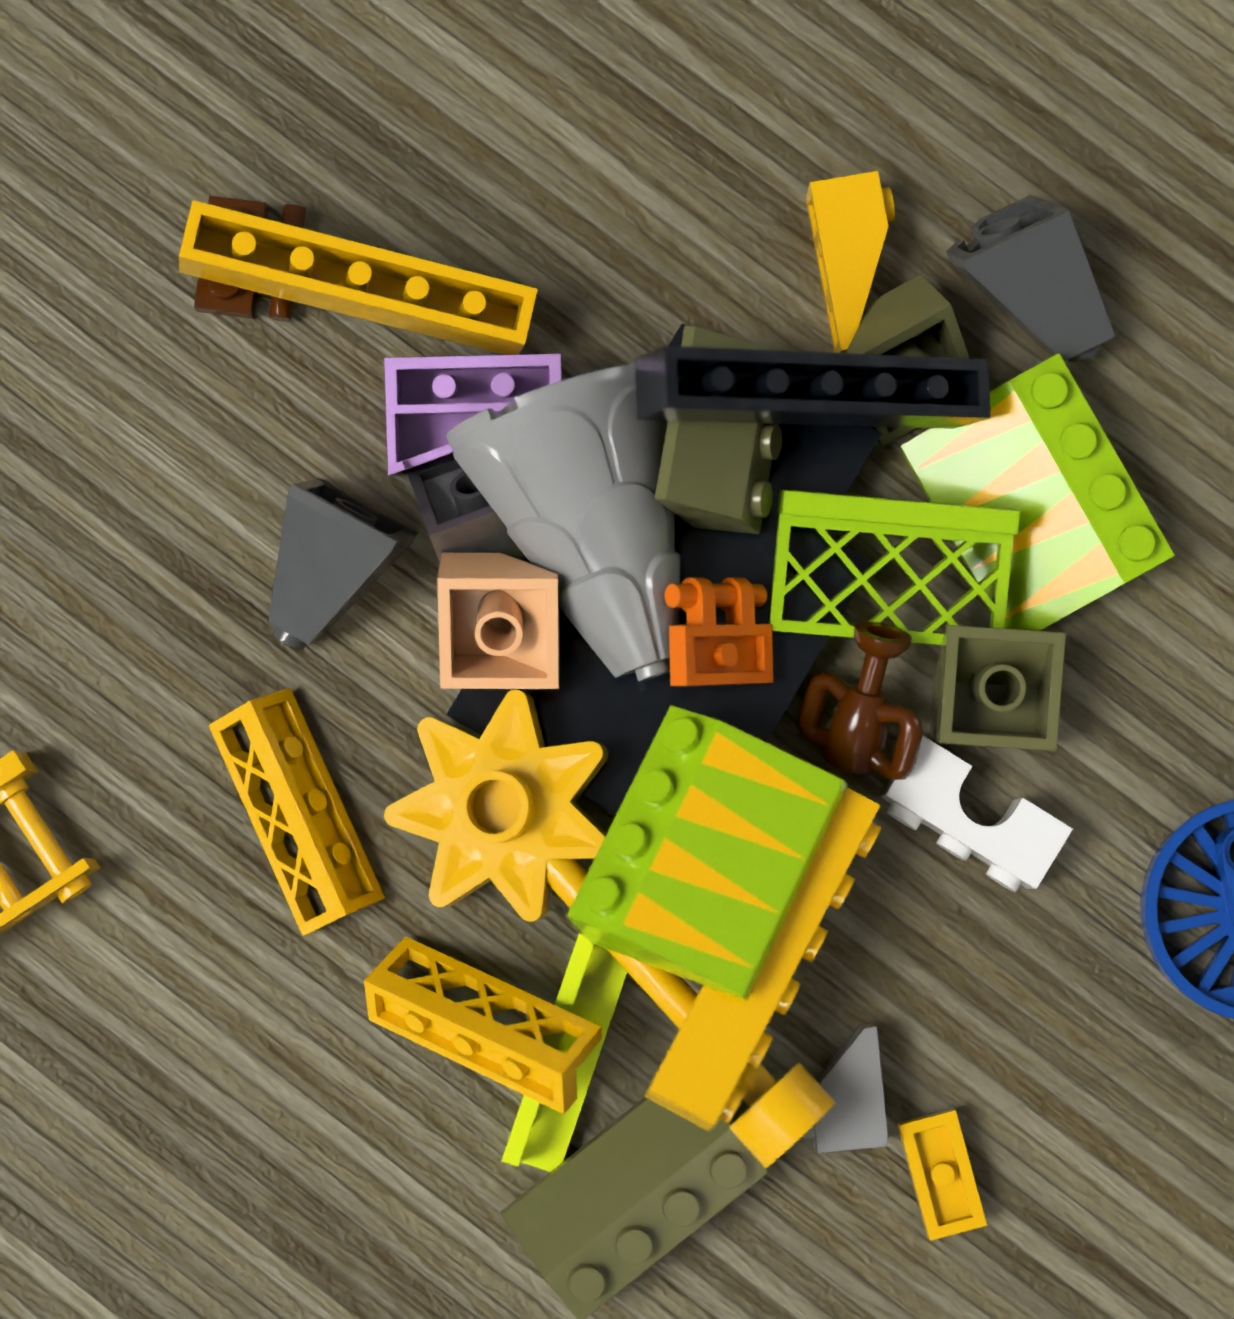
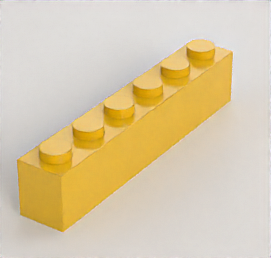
M192 200L179 253V273L502 355H519L525 346L538 291L537 288Z
M846 787L747 1001L702 985L644 1097L708 1132L715 1126L718 1119L727 1124L730 1122L745 1093V1090L737 1087L736 1084L746 1064L757 1069L773 1039V1036L764 1032L773 1012L776 1011L784 1016L801 983L791 977L801 958L812 962L828 932V930L819 926L820 921L828 906L839 910L855 878L846 874L855 854L866 858L882 828L872 822L881 806L880 804Z

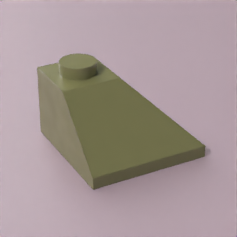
M922 274L871 301L846 352L848 354L970 359L952 305ZM872 426L873 429L882 433L878 440L882 447L916 429L911 427Z

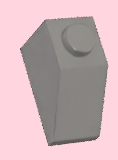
M861 1024L815 1078L836 1102L802 1136V1139H812L813 1148L818 1153L889 1146L877 1027L873 1024Z

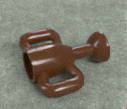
M869 621L858 622L854 628V639L858 647L866 653L858 685L851 687L837 675L829 672L813 675L806 685L799 714L800 731L808 741L816 745L825 746L823 758L827 763L836 768L858 774L877 772L889 780H903L915 768L923 737L922 721L913 710L904 706L888 704L885 693L881 691L888 660L896 658L905 652L910 646L912 637L907 632L891 625ZM830 691L839 701V704L832 716L830 728L822 729V716L828 692ZM897 722L900 724V731L891 761L885 755L884 748L888 736V723Z

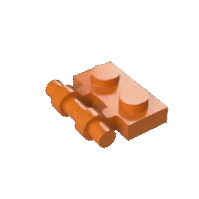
M687 578L681 584H669L666 587L664 593L666 604L672 608H682L686 612L687 625L669 626L670 686L773 683L772 624H755V607L763 606L767 600V591L762 584H751L745 578H726L720 584H712L707 578ZM716 607H721L726 612V625H716Z

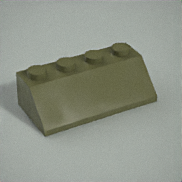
M644 1097L501 1211L502 1217L543 1278L576 1319H586L768 1173L766 1168L762 1166L728 1128L732 1124L731 1122L727 1124L718 1119L715 1126L708 1132Z

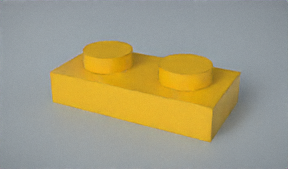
M951 1108L897 1123L927 1238L932 1241L987 1226L956 1110Z

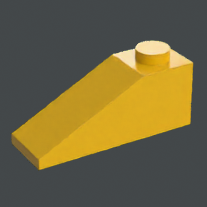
M878 171L810 182L806 194L834 353L847 352L860 325L889 227L888 222L895 221L892 191L890 187L881 188Z

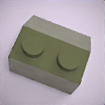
M946 625L933 679L929 738L944 744L1057 751L1066 633Z

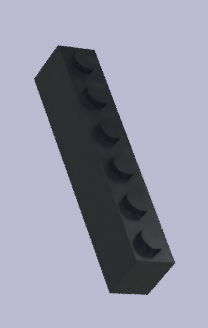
M664 346L635 359L637 419L955 429L991 418L988 359Z

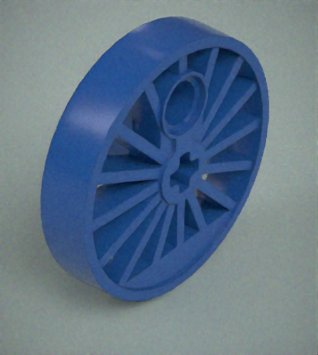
M1234 800L1216 804L1202 810L1185 820L1165 838L1150 861L1144 877L1140 899V917L1144 938L1159 970L1178 991L1194 1003L1213 1013L1234 1019V965L1230 985L1216 988L1211 987L1234 953V863L1229 855V848L1234 840ZM1222 816L1225 829L1220 830L1211 838L1203 825L1210 820ZM1189 835L1193 837L1213 866L1216 877L1176 852L1179 845ZM1170 863L1219 895V897L1160 886L1167 864ZM1158 897L1213 907L1217 908V911L1158 923L1157 901ZM1219 923L1170 957L1161 937L1162 934ZM1224 938L1193 986L1178 969Z

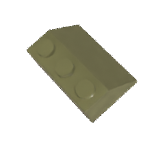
M686 325L684 326L681 347L772 350L769 347L701 327ZM668 420L655 500L693 528L760 534L762 518L768 516L772 506L773 492L769 476L772 460H776L779 457L782 447V431L780 426L776 423Z

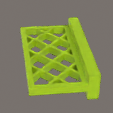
M779 489L777 505L779 515L768 624H772V631L854 638L855 625H850L835 606L860 585L864 587L882 609L869 622L880 623L886 617H889L897 628L907 632L912 637L911 643L942 645L944 632L934 631L945 622L948 625H958L952 616L977 595L991 611L990 628L1005 627L1014 534L1018 535L1020 511L1005 508ZM791 526L815 528L830 546L804 569L789 552ZM825 529L848 532L835 542ZM859 532L873 533L888 552L861 574L841 550V547ZM883 534L906 537L893 547ZM918 537L931 538L946 557L919 578L899 553ZM942 539L964 542L951 552ZM976 542L998 544L996 568L977 583L957 558ZM835 553L856 579L829 600L810 578L809 574ZM894 559L912 580L913 584L887 605L867 580L890 560ZM787 562H789L798 574L786 583ZM952 564L971 589L945 610L925 585ZM804 580L824 605L805 621L782 619L784 595ZM994 582L993 599L991 600L984 592V589ZM920 590L940 615L921 631L908 630L895 615L894 611ZM830 611L840 624L817 621Z

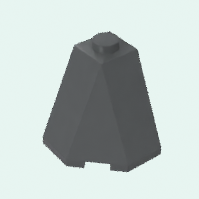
M1029 195L979 219L970 228L974 239L967 246L965 240L958 241L946 251L950 263L1047 353L1053 356L1059 353L1063 361L1077 362L1095 355L1100 350V344L1116 337L1069 210Z

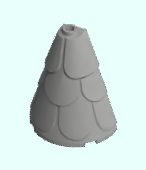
M635 364L586 373L514 397L516 402L509 403L496 416L493 409H486L447 432L446 436L450 447L453 449L454 459L505 524L510 538L532 565L558 574L559 608L613 676L618 678L635 672L638 682L670 672L669 626L680 625V608L669 607L665 602L664 593L669 584H680L681 555L674 551L675 514L655 500L668 420L637 419Z

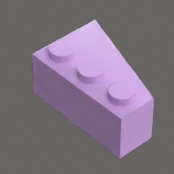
M561 354L384 358L388 476L452 454L453 449L449 445L446 433L468 418L486 409H493L496 416L509 403L516 402L514 397L562 381Z

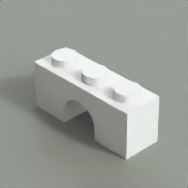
M923 736L913 771L906 779L890 780L880 795L882 799L891 804L887 813L913 830H917L921 823L940 834L936 844L957 858L967 861L970 854L990 865L986 875L1003 887L1015 893L1020 885L1026 889H1037L1073 828L1024 798L1014 799L1004 816L997 823L991 826H982L974 823L964 814L959 801L961 785L973 766Z

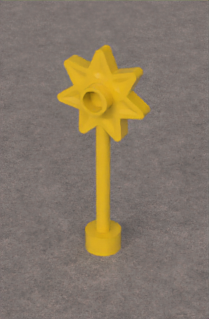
M511 690L506 694L481 737L441 719L431 717L422 719L418 724L417 731L435 781L390 804L385 809L384 818L390 826L439 842L429 890L430 902L436 907L452 906L489 881H492L525 921H538L546 917L549 910L551 888L570 908L587 875V871L576 859L595 858L607 835L576 803L607 761L608 750L606 746L598 742L589 741L545 747L533 697L521 690ZM607 949L680 1029L698 995L686 980L676 974ZM800 1062L779 1081H776L761 1063L757 1069L746 1064L736 1086L745 1090L742 1099L749 1108L728 1128L762 1166L767 1168L815 1125L836 1102Z

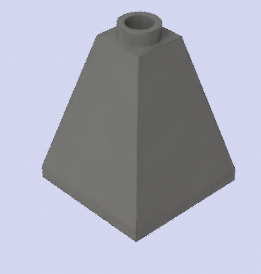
M319 478L293 484L287 495L268 623L276 627L273 635L283 643L300 650H304L306 644L309 645L319 640L411 546L418 533Z

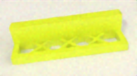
M581 932L578 934L555 1005L601 1026L602 1039L576 1070L577 1099L565 1114L525 1095L523 1096L501 1160L517 1167L522 1162L551 1172L564 1161L627 975V971L606 948L591 943ZM561 1032L545 1035L543 1043L566 1053L578 1038Z

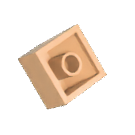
M442 552L437 577L440 689H559L558 574L503 553Z

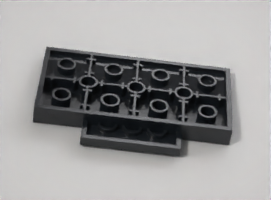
M681 324L668 346H681L684 324ZM778 424L782 431V447L779 457L776 460H772L769 476L773 492L772 506L768 516L762 518L760 534L697 529L675 514L674 551L681 555L680 584L687 578H707L712 584H720L726 578H745L751 584H762L767 591V600L763 606L755 607V624H768L779 515L777 512L779 489L846 495L882 433L870 426ZM791 526L789 552L804 569L830 546L815 528ZM846 545L841 547V550L861 574L873 564V561ZM835 553L809 574L810 578L829 600L856 579ZM787 562L786 583L798 574L789 562ZM804 580L784 595L782 619L805 621L824 605ZM857 589L835 606L841 615H843ZM558 606L559 689H461L446 715L481 736L509 691L521 690L529 693L534 700L545 747L589 741L598 742L606 746L608 759L581 796L616 816L670 705L722 721L767 743L830 636L772 631L773 683L670 686V672L638 682L635 672L615 678ZM716 607V625H726V612L721 607ZM680 608V625H687L686 612ZM830 611L817 621L838 623Z

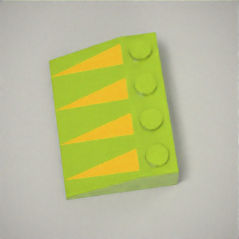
M1059 353L990 391L991 418L955 429L929 428L899 447L929 502L1005 508L1020 511L1018 535L1014 534L1005 629L1040 631L1175 556ZM951 540L955 548L964 542ZM976 542L961 555L964 564L977 583L996 568L998 544ZM994 582L984 589V592L991 600L993 599Z
M670 705L566 917L595 945L747 1001L845 792L847 784L843 779L731 725Z

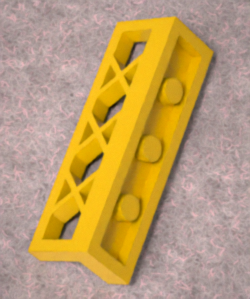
M291 688L252 699L208 725L302 936L385 899ZM241 722L251 742L249 753L241 749L232 727ZM261 778L268 781L274 793L273 806L266 803L260 791ZM285 831L293 835L298 846L297 859L289 855L284 845ZM309 885L317 889L327 912L316 916L307 896Z
M406 936L364 980L368 1018L370 1021L562 1114H565L577 1099L576 1070L602 1039L601 1026ZM411 960L428 968L431 975L405 979L397 975V972ZM467 986L477 991L479 996L477 999L454 1002L444 997L443 990ZM516 1009L527 1014L528 1022L505 1026L493 1020L492 1013ZM565 1032L578 1039L566 1053H563L544 1044L542 1036Z

